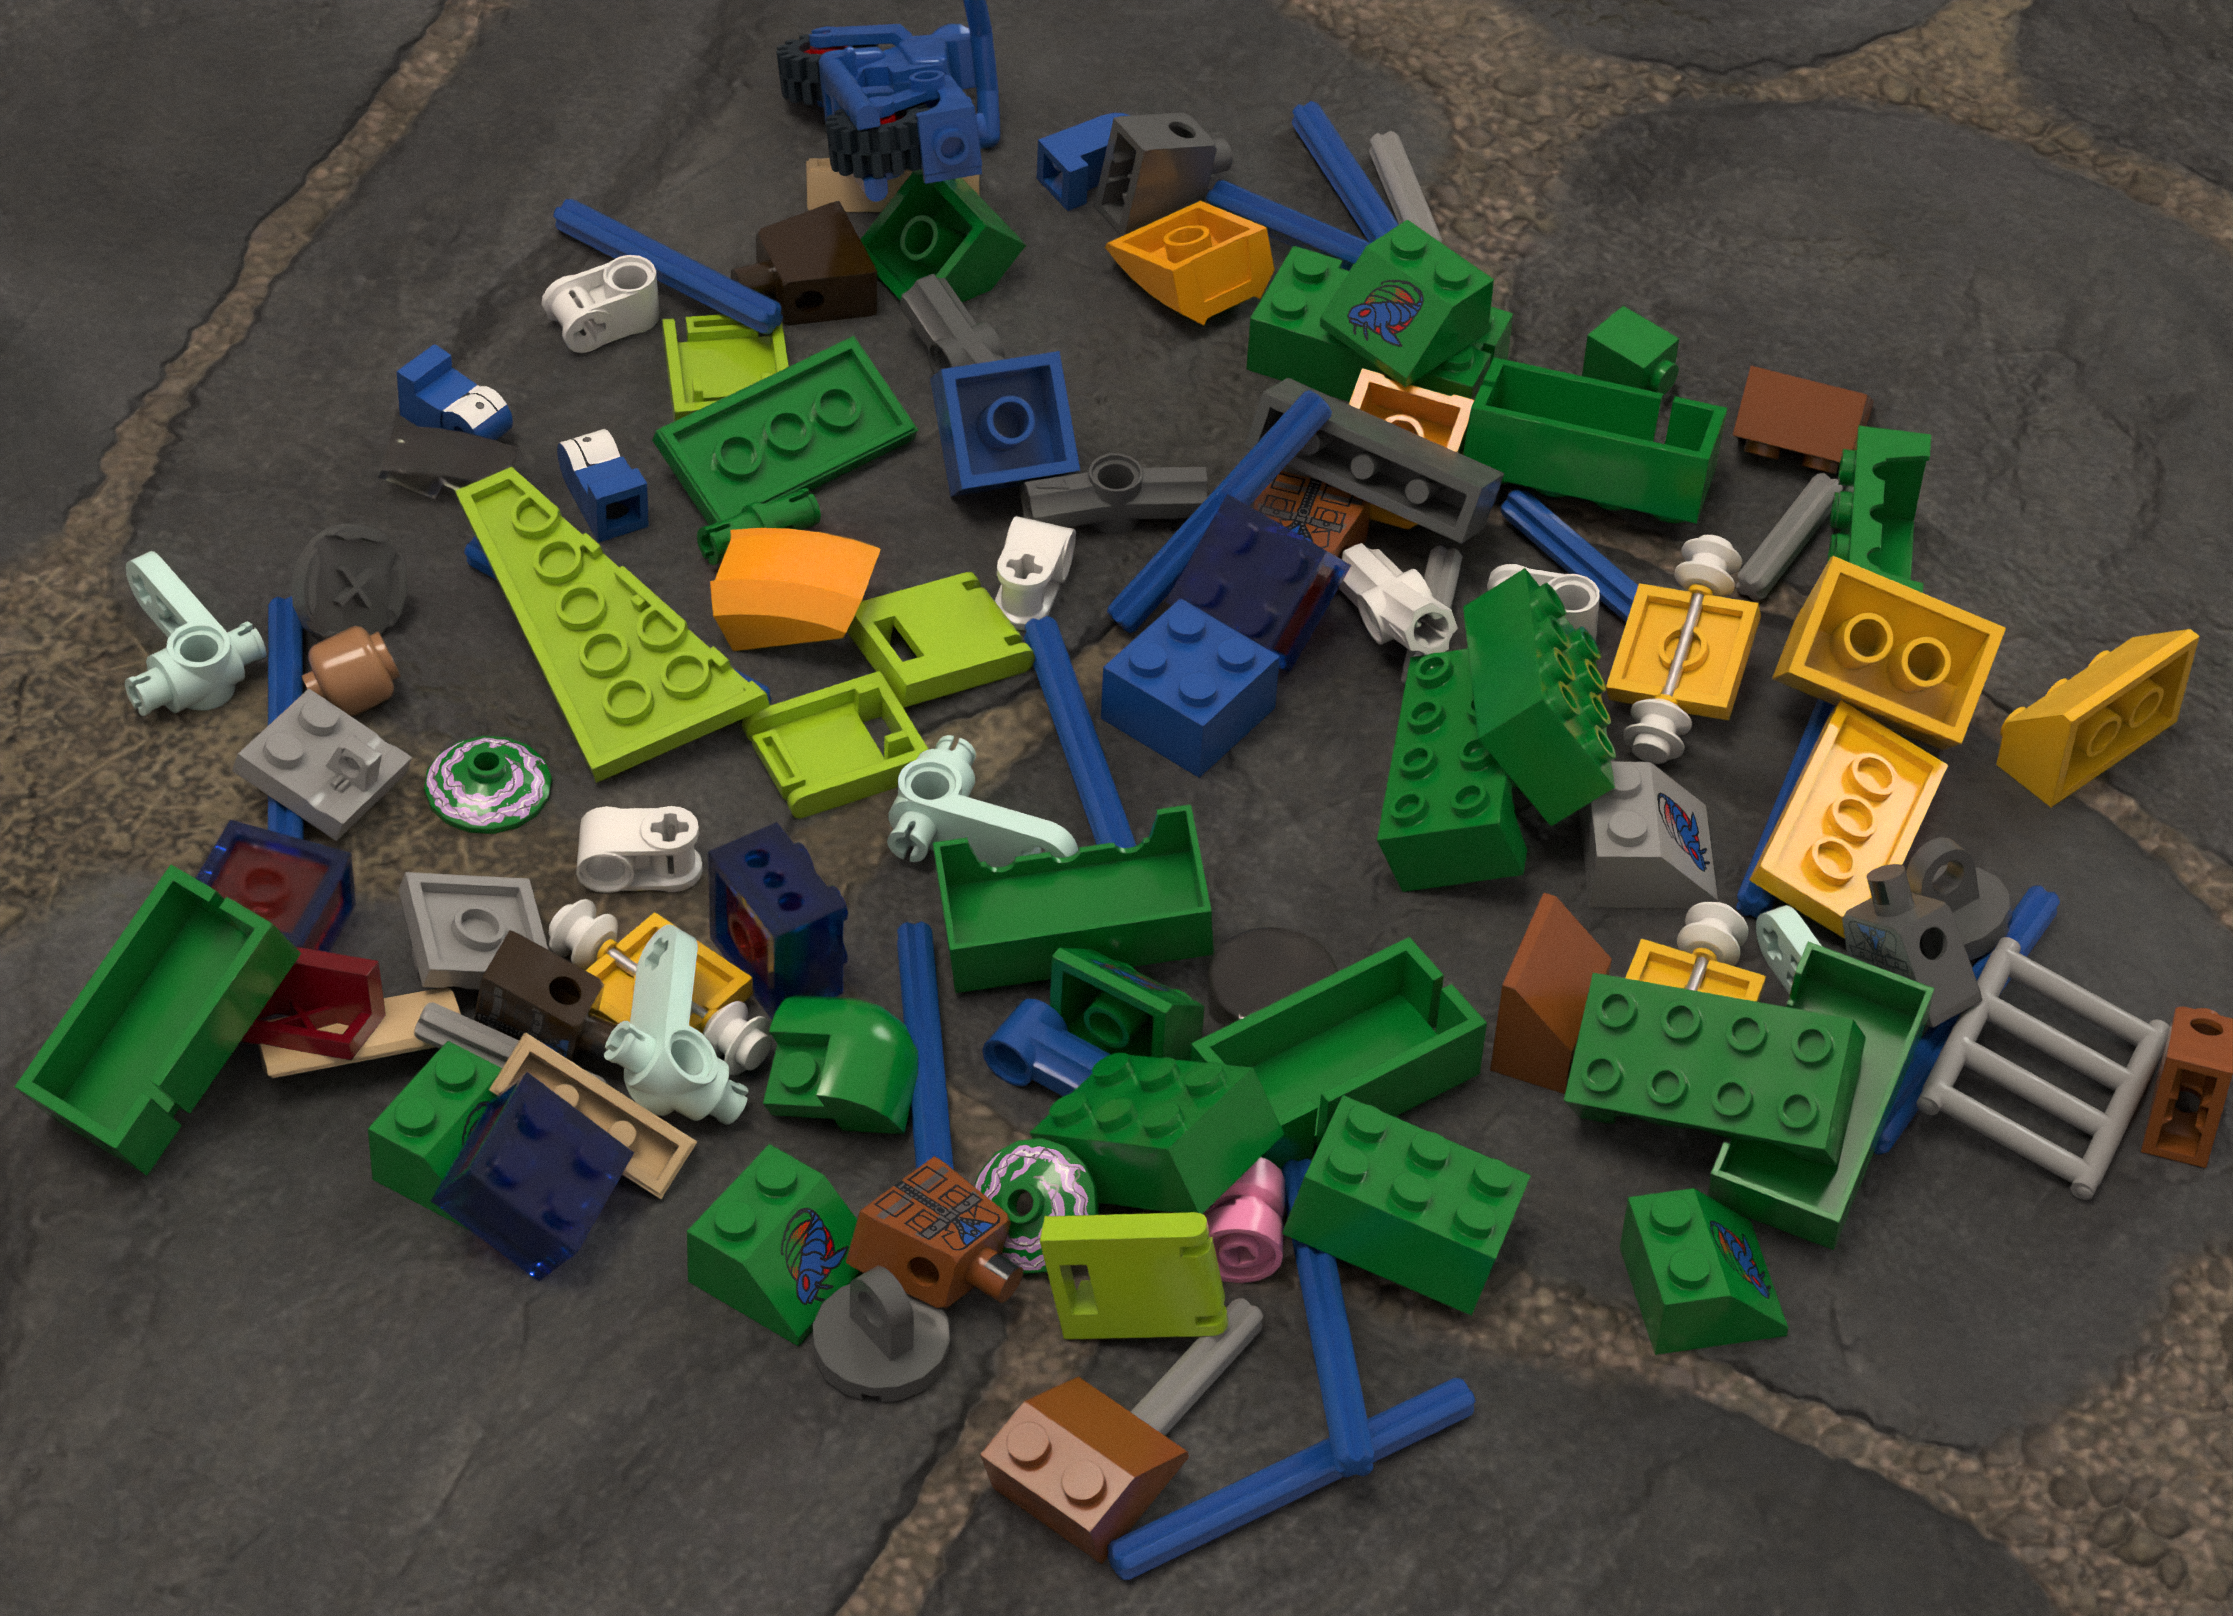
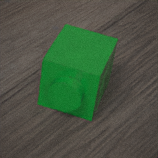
M1622 306L1587 335L1582 376L1665 395L1671 389L1678 376L1679 367L1676 365L1680 338Z

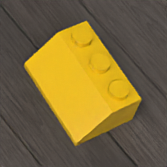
M1832 556L1793 623L1772 679L1835 706L1840 700H1843L1888 728L1945 750L1962 744L2006 628Z
M2191 629L2132 637L2111 652L2108 650L2102 651L2091 661L2086 669L2069 680L2063 678L2057 681L2044 697L2028 708H2017L2006 718L2000 730L2002 741L1996 765L2052 808L2177 722L2200 636Z

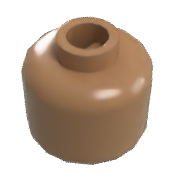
M359 626L350 627L312 646L308 653L312 671L302 675L307 689H311L351 717H355L388 701L394 694L393 680L401 677L379 631L369 635L364 628Z

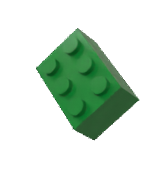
M1122 1052L1108 1055L1098 1061L1092 1068V1074L1071 1094L1065 1095L1054 1102L1049 1109L1050 1114L1029 1132L1032 1139L1043 1138L1069 1147L1087 1164L1097 1186L1098 1203L1173 1213L1196 1212L1201 1214L1284 1135L1254 1068L1223 1065L1218 1062L1204 1063L1175 1060L1170 1057L1136 1056Z
M1343 1095L1303 1178L1282 1234L1472 1316L1531 1175L1508 1166L1498 1159L1489 1158L1447 1140L1437 1133L1426 1131L1384 1113L1374 1106L1363 1104Z

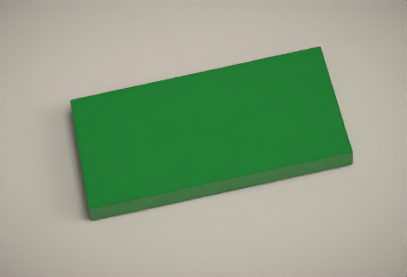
M852 336L656 430L652 441L708 525L734 517V515L741 513L745 505L761 502L765 504L801 488H807L811 491L913 441L917 435L918 428L855 336Z

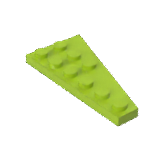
M513 467L455 491L468 523L596 783L770 707L765 691L752 680L750 682L745 680L731 667L729 659L714 646L709 648L688 629L687 623L624 566L618 567L603 553L601 546L587 533L582 535L561 516L557 506Z

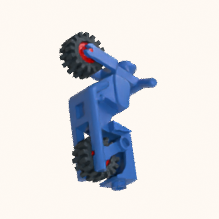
M963 0L969 28L961 24H947L939 27L931 35L912 36L901 24L821 27L811 30L812 34L799 36V40L789 39L785 41V45L777 47L778 51H776L782 97L785 100L790 99V102L793 103L804 101L805 105H813L817 102L818 106L824 107L831 168L834 172L839 171V174L842 176L852 175L869 200L873 202L883 200L888 194L887 180L904 174V170L907 169L911 171L922 169L925 184L982 174L980 149L994 147L1000 141L999 87L992 26L986 0ZM878 44H893L896 47L882 51ZM976 87V114L975 106L972 104L971 98L965 95V93L962 91L963 89Z

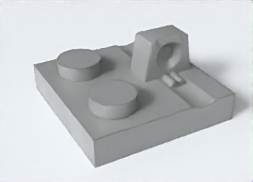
M307 689L237 754L232 771L337 841L406 775L412 757L398 747L385 742L377 733L311 689Z
M405 872L398 891L413 947L411 954L415 970L419 972L422 987L445 988L456 986L464 989L480 990L482 976L509 930L519 933L549 950L530 879Z

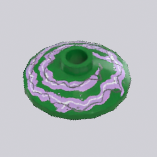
M479 736L459 741L438 754L427 769L424 793L431 811L447 825L468 833L496 834L517 829L538 816L549 801L552 776L545 759L529 745L508 737Z
M1043 1138L1017 1140L995 1152L978 1173L974 1185L976 1189L1008 1214L1011 1224L1002 1255L1022 1267L1023 1274L1047 1273L1040 1245V1236L1045 1216L1099 1215L1098 1190L1087 1164L1069 1147ZM1029 1192L1033 1198V1207L1027 1215L1021 1216L1017 1211V1201L1021 1194Z

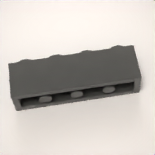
M1286 378L1263 391L1244 447L1252 449L1302 393L1311 390L1326 401L1332 414L1287 466L1461 544L1485 528L1504 476L1503 472L1290 378Z

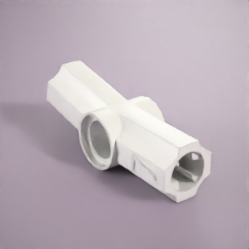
M1362 543L1343 551L1340 564L1333 570L1337 586L1358 607L1368 632L1378 644L1382 645L1395 639L1410 651H1420L1425 655L1441 653L1449 649V641L1453 633L1458 629L1452 610L1433 598L1425 580L1416 569H1410L1403 573L1379 549L1372 550L1366 548Z

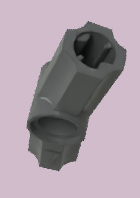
M934 274L917 280L907 292L902 294L900 308L927 346L928 360L934 375L939 370L1005 359L1003 345L993 327L986 322L976 324L945 278H937Z
M1109 453L1095 459L1089 468V472L1021 482L1020 499L1023 518L1067 528L1091 524L1098 531L1107 534L1129 532L1138 525L1140 519L1189 518L1207 499L1206 467L1142 468L1137 460L1128 455Z

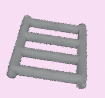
M2003 937L1999 940L1995 950L1992 951L1977 980L1983 1000L1960 1013L1922 1087V1092L1916 1104L1918 1109L1925 1114L1936 1115L1941 1111L2072 1183L2070 1190L2074 1196L2082 1200H2089L2101 1184L2164 1052L2170 1026L2158 1019L2150 1021L2149 1024L2020 954V944L2012 938ZM2008 977L2136 1046L2127 1067L2118 1064L1998 998ZM1986 1021L2115 1091L2105 1113L1976 1043ZM1963 1066L2091 1135L2093 1138L2083 1159L1953 1088Z

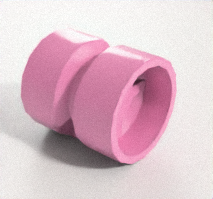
M1260 1157L1203 1213L1207 1218L1209 1227L1208 1237L1213 1238L1220 1275L1224 1282L1248 1283L1259 1281L1271 1276L1281 1266L1284 1238L1282 1234L1284 1230L1282 1218L1285 1208V1178L1281 1169L1265 1158Z

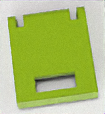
M724 314L686 317L687 342H677L674 318L662 319L663 343L674 421L789 367L782 323L780 326H776L769 336L759 337L758 331Z
M972 572L957 574L861 601L847 630L849 636L875 671H881L903 708L1022 674L1032 667L1035 660L1033 650L1027 643L1023 642V637L987 590L981 587L980 581ZM893 625L918 658L902 662L890 646Z
M881 671L770 705V707L743 718L742 721L743 732L752 741L753 749L782 798L787 801L792 815L799 819L897 788L901 770L907 764L916 760L920 753L929 750ZM882 717L892 734L884 736V757L863 722Z
M1188 1212L1045 1216L1040 1236V1245L1063 1338L1196 1337L1222 1334L1228 1327L1229 1319L1224 1305L1225 1293L1213 1238L1208 1237L1209 1227L1205 1215ZM1070 1265H1087L1090 1280H1082L1076 1290Z

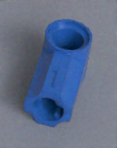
M1025 999L984 1043L982 1049L983 1058L988 1067L1005 1082L1015 1086H1025L1034 1080L1061 1096L1071 1094L1092 1074V1068L1098 1061L1111 1055L1068 1032L1067 1025L1058 1012L1045 1002L1037 999Z

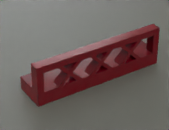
M296 947L301 952V955L241 1041L352 1060L386 1016L379 961ZM273 1014L290 1016L273 1022L257 1020ZM336 1023L349 1026L343 1034L317 1030Z

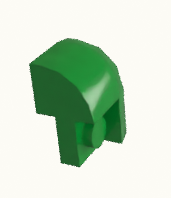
M796 995L785 998L776 1010L769 1029V1033L777 1043L763 1105L773 1116L834 1119L842 1131L904 1134L918 1076V1049L915 1047L906 1025L883 1007L857 998Z

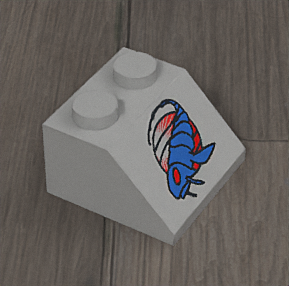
M1611 761L1615 788L1579 809L1589 908L1690 909L1701 902H1718L1706 805L1651 762Z

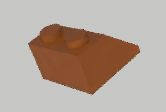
M1750 366L1733 436L1746 440L1744 452L1778 460L1780 451L1783 449L1803 454L1801 466L1836 474L1842 450H1854L1858 425L1867 426L1874 400L1864 393Z
M1543 893L1502 984L1490 1071L1565 1094L1592 974L1609 975L1612 958L1556 896Z
M1079 1376L1025 1400L980 1454L992 1487L1100 1564H1103L1108 1558L1109 1543L1130 1531L1189 1458L1188 1451Z

